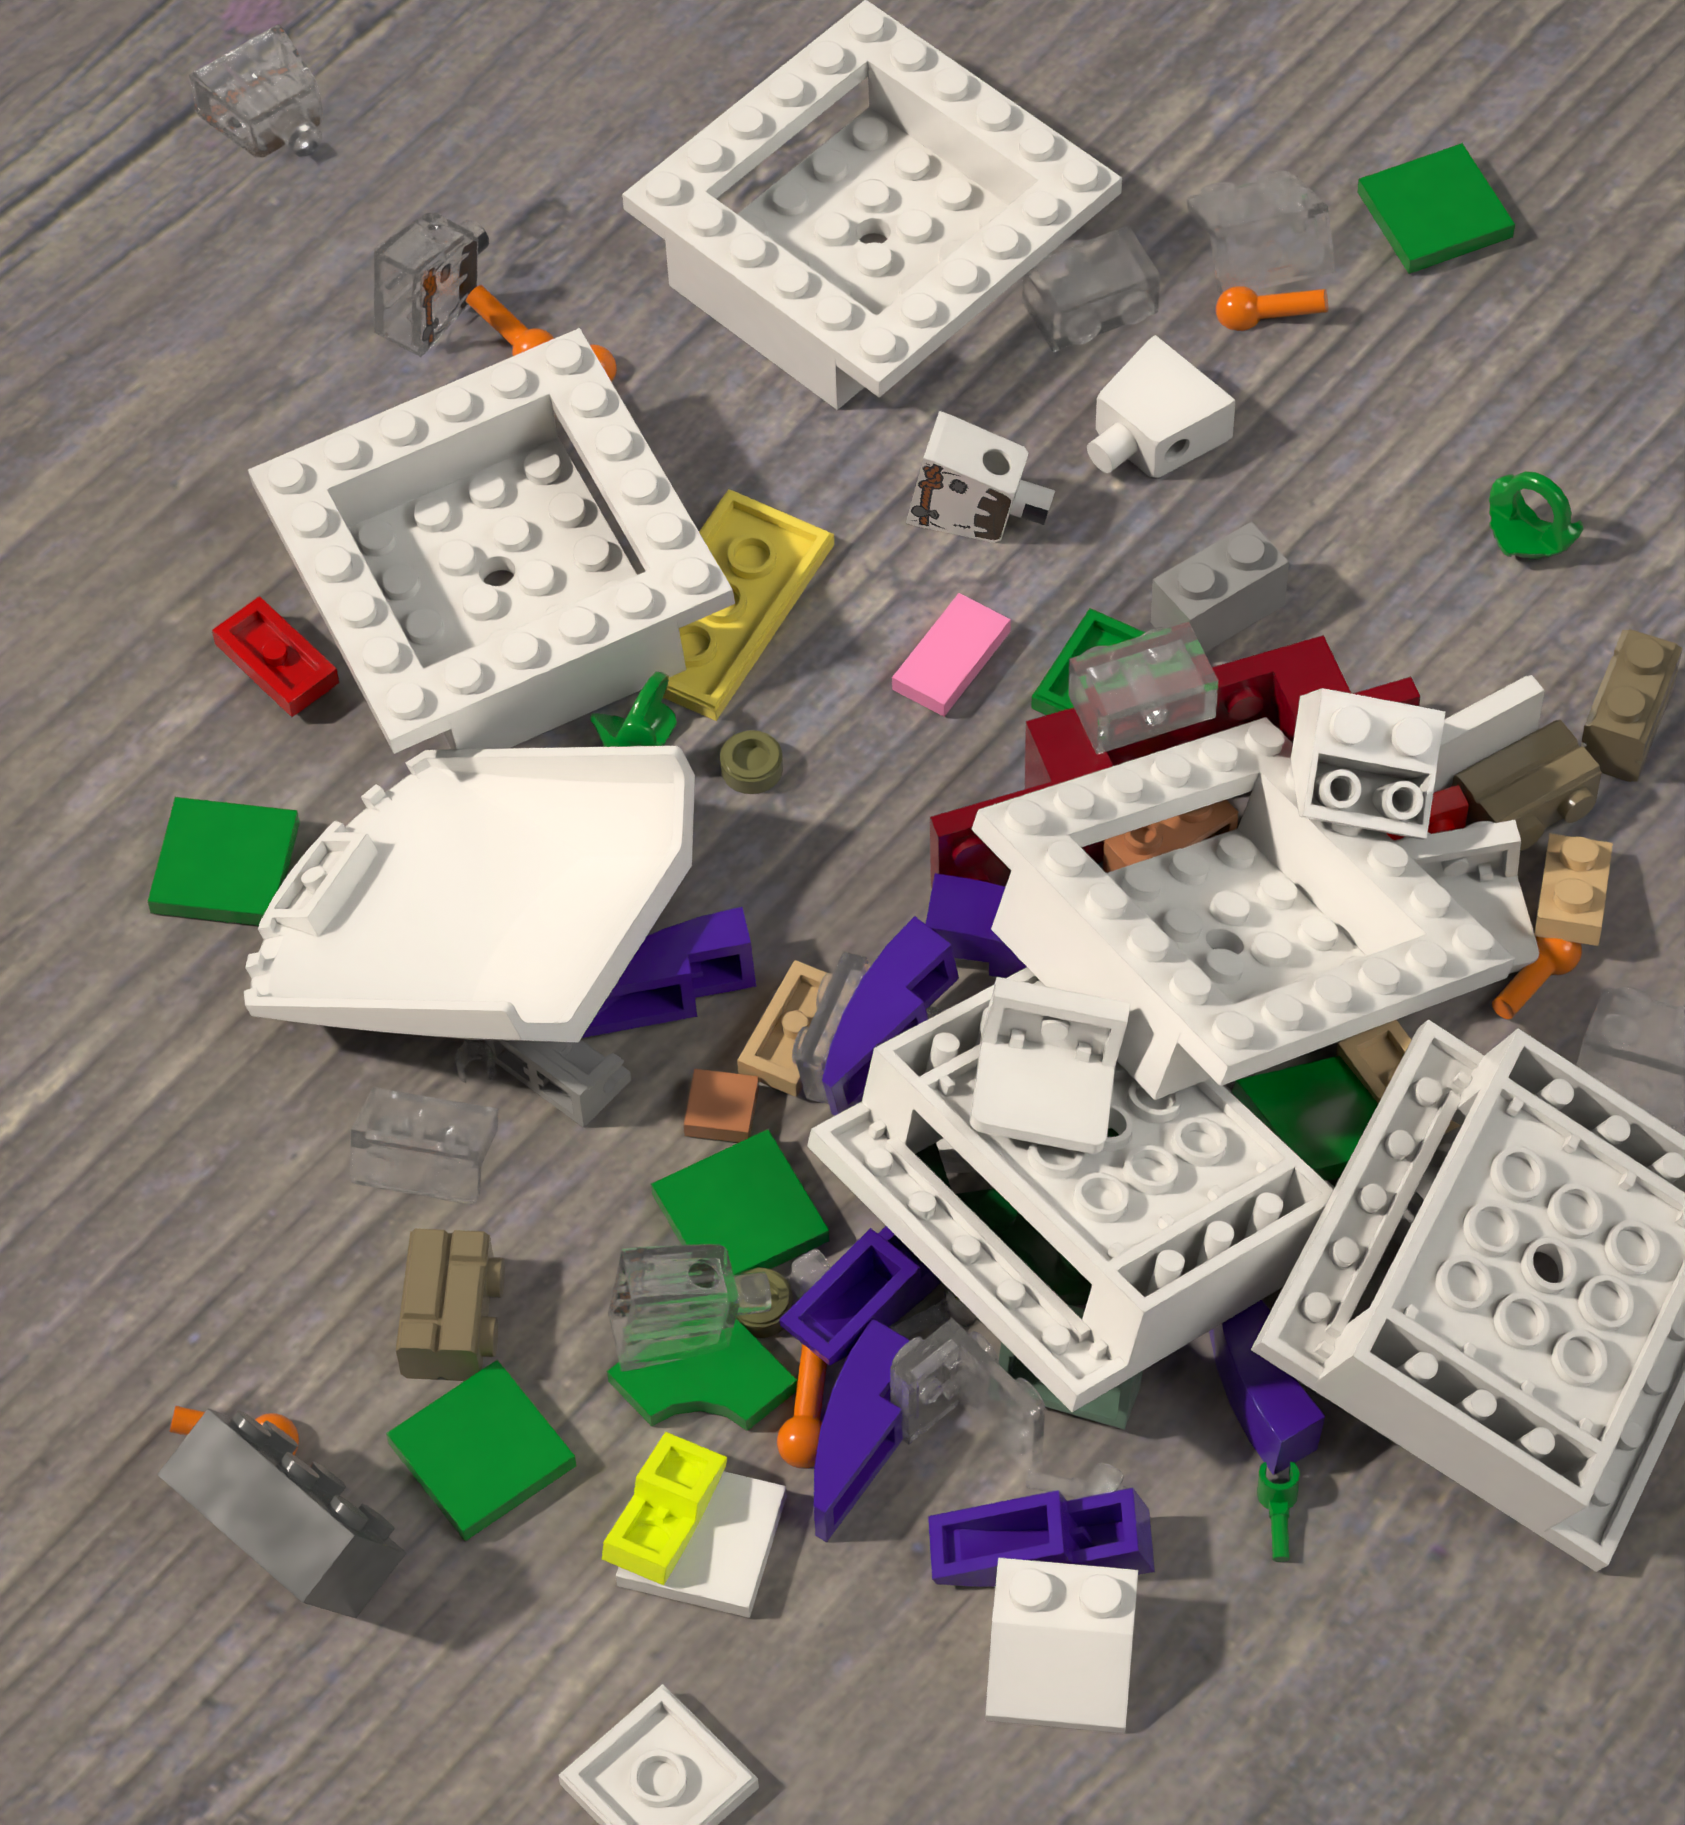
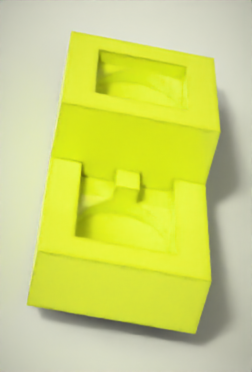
M665 1431L636 1476L633 1497L603 1542L602 1560L664 1586L686 1549L726 1467L727 1457Z

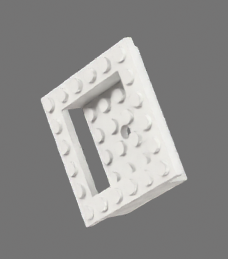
M864 0L625 191L622 197L625 211L665 239L669 286L838 410L864 387L876 396L881 397L1120 195L1122 177L875 5ZM868 77L869 107L738 214L717 200L731 186ZM872 233L881 234L887 238L882 244L875 242L865 244L859 239Z
M580 328L248 469L255 491L394 754L440 733H443L451 749H508L642 690L647 680L657 671L669 675V677L685 671L686 666L679 628L735 604L733 589ZM553 410L643 565L645 572L636 574L561 443L557 433ZM506 570L514 574L511 581L502 586H491L483 582L494 571Z
M1266 717L979 809L972 826L974 833L1011 870L991 930L1046 987L1130 1003L1128 1023L1117 1061L1154 1100L1212 1078L1219 1086L1225 1085L1508 977L1515 958L1487 929L1482 927L1386 833L1299 817L1291 764L1293 743ZM1252 791L1238 829L1203 840L1183 849L1179 848L1105 873L1081 848Z
M1028 967L1006 978L1045 986ZM993 985L875 1047L862 1102L811 1128L807 1147L1071 1412H1074L1284 1287L1335 1187L1329 1181H1324L1246 1108L1226 1085L1219 1086L1212 1078L1154 1100L1118 1061L1114 1070L1108 1128H1113L1119 1136L1107 1137L1104 1148L1099 1153L1089 1154L975 1130L970 1124L982 1032L994 989ZM944 1138L1092 1284L1083 1318L1081 1319L915 1154Z
M1428 1019L1415 1032L1251 1350L1597 1572L1609 1565L1685 1401V1136L1519 1028L1486 1055H1482ZM1451 1120L1462 1127L1370 1308L1349 1322ZM1535 1252L1545 1253L1555 1261L1559 1271L1557 1283L1547 1282L1537 1274L1533 1265Z

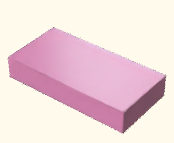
M958 593L892 677V690L945 717L1011 632V619Z

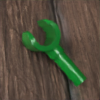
M1263 1462L1259 1468L1257 1497L1262 1506L1269 1509L1272 1560L1275 1562H1287L1290 1560L1289 1509L1297 1502L1300 1472L1298 1466L1294 1462H1290L1289 1482L1274 1484L1266 1477L1267 1463Z

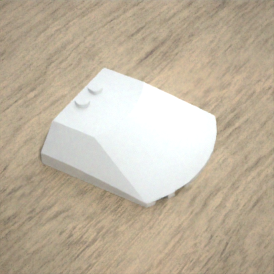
M678 746L425 750L406 762L411 772L410 775L386 792L377 784L361 796L367 807L358 814L346 827L343 823L334 821L305 852L287 875L269 904L258 926V931L264 940L259 952L249 954L245 968L252 980L251 989L244 991L245 1006L251 1016L339 1028L468 1040L578 1043L692 866L695 775L682 749Z

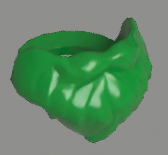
M1525 471L1517 475L1509 474L1502 476L1493 483L1489 497V515L1491 516L1489 527L1492 529L1498 547L1504 555L1508 557L1516 555L1533 560L1543 557L1549 558L1567 551L1580 537L1583 531V522L1579 520L1571 523L1572 512L1569 500L1562 489L1550 478L1536 472ZM1520 490H1533L1542 495L1552 508L1554 515L1553 523L1541 520L1532 508L1525 503Z
M657 671L647 680L626 719L616 715L591 714L590 721L597 730L604 747L665 745L666 740L677 725L674 711L661 702L668 686L669 675Z

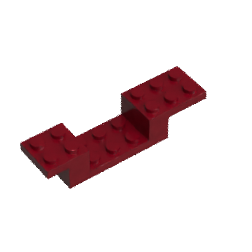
M1324 635L1028 720L1026 721L1024 790L930 817L931 888L935 873L974 879L1006 887L1011 870L972 830L979 809L1265 717L1293 743L1300 696L1322 688L1419 706L1421 696L1412 677L1351 693ZM1104 840L1081 847L1097 864L1103 861Z

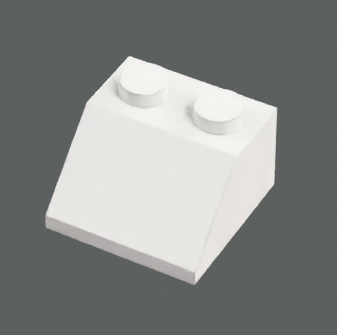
M998 1558L985 1721L1125 1734L1138 1570Z

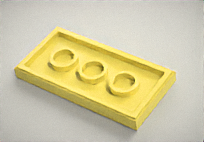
M730 489L724 494L699 533L733 589L735 604L679 628L686 670L669 677L668 686L663 698L715 721H717L834 546V534Z

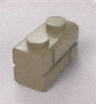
M1632 629L1622 630L1614 650V655L1611 657L1584 725L1581 746L1600 765V771L1603 774L1628 782H1638L1675 687L1683 649L1677 643Z
M1560 719L1549 723L1455 774L1452 787L1460 786L1469 805L1465 827L1481 821L1499 823L1515 820L1521 838L1520 851L1536 843L1543 835L1545 828L1562 819L1567 823H1573L1587 815L1596 803L1602 772L1600 771V765L1583 746L1580 747L1578 745L1577 738Z
M417 1228L410 1231L396 1343L399 1369L404 1377L431 1380L443 1377L446 1380L465 1381L482 1370L483 1357H495L498 1342L497 1317H488L490 1297L501 1298L503 1295L505 1265L504 1258L494 1257L490 1235L484 1231L454 1230L453 1233H447L445 1230Z

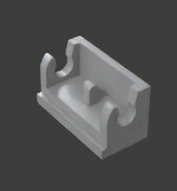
M581 1039L578 1043L485 1040L489 1059L583 1128L631 1081L630 1071L622 1066L624 1063L623 1059L614 1053L604 1057Z

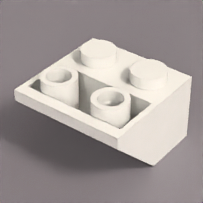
M1324 688L1300 696L1291 754L1299 817L1416 839H1427L1446 711Z

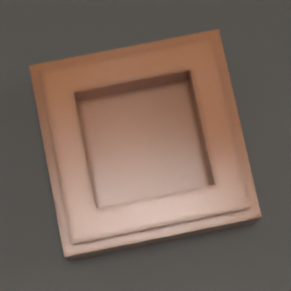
M694 1069L684 1120L685 1136L731 1142H741L750 1138L759 1092V1076Z

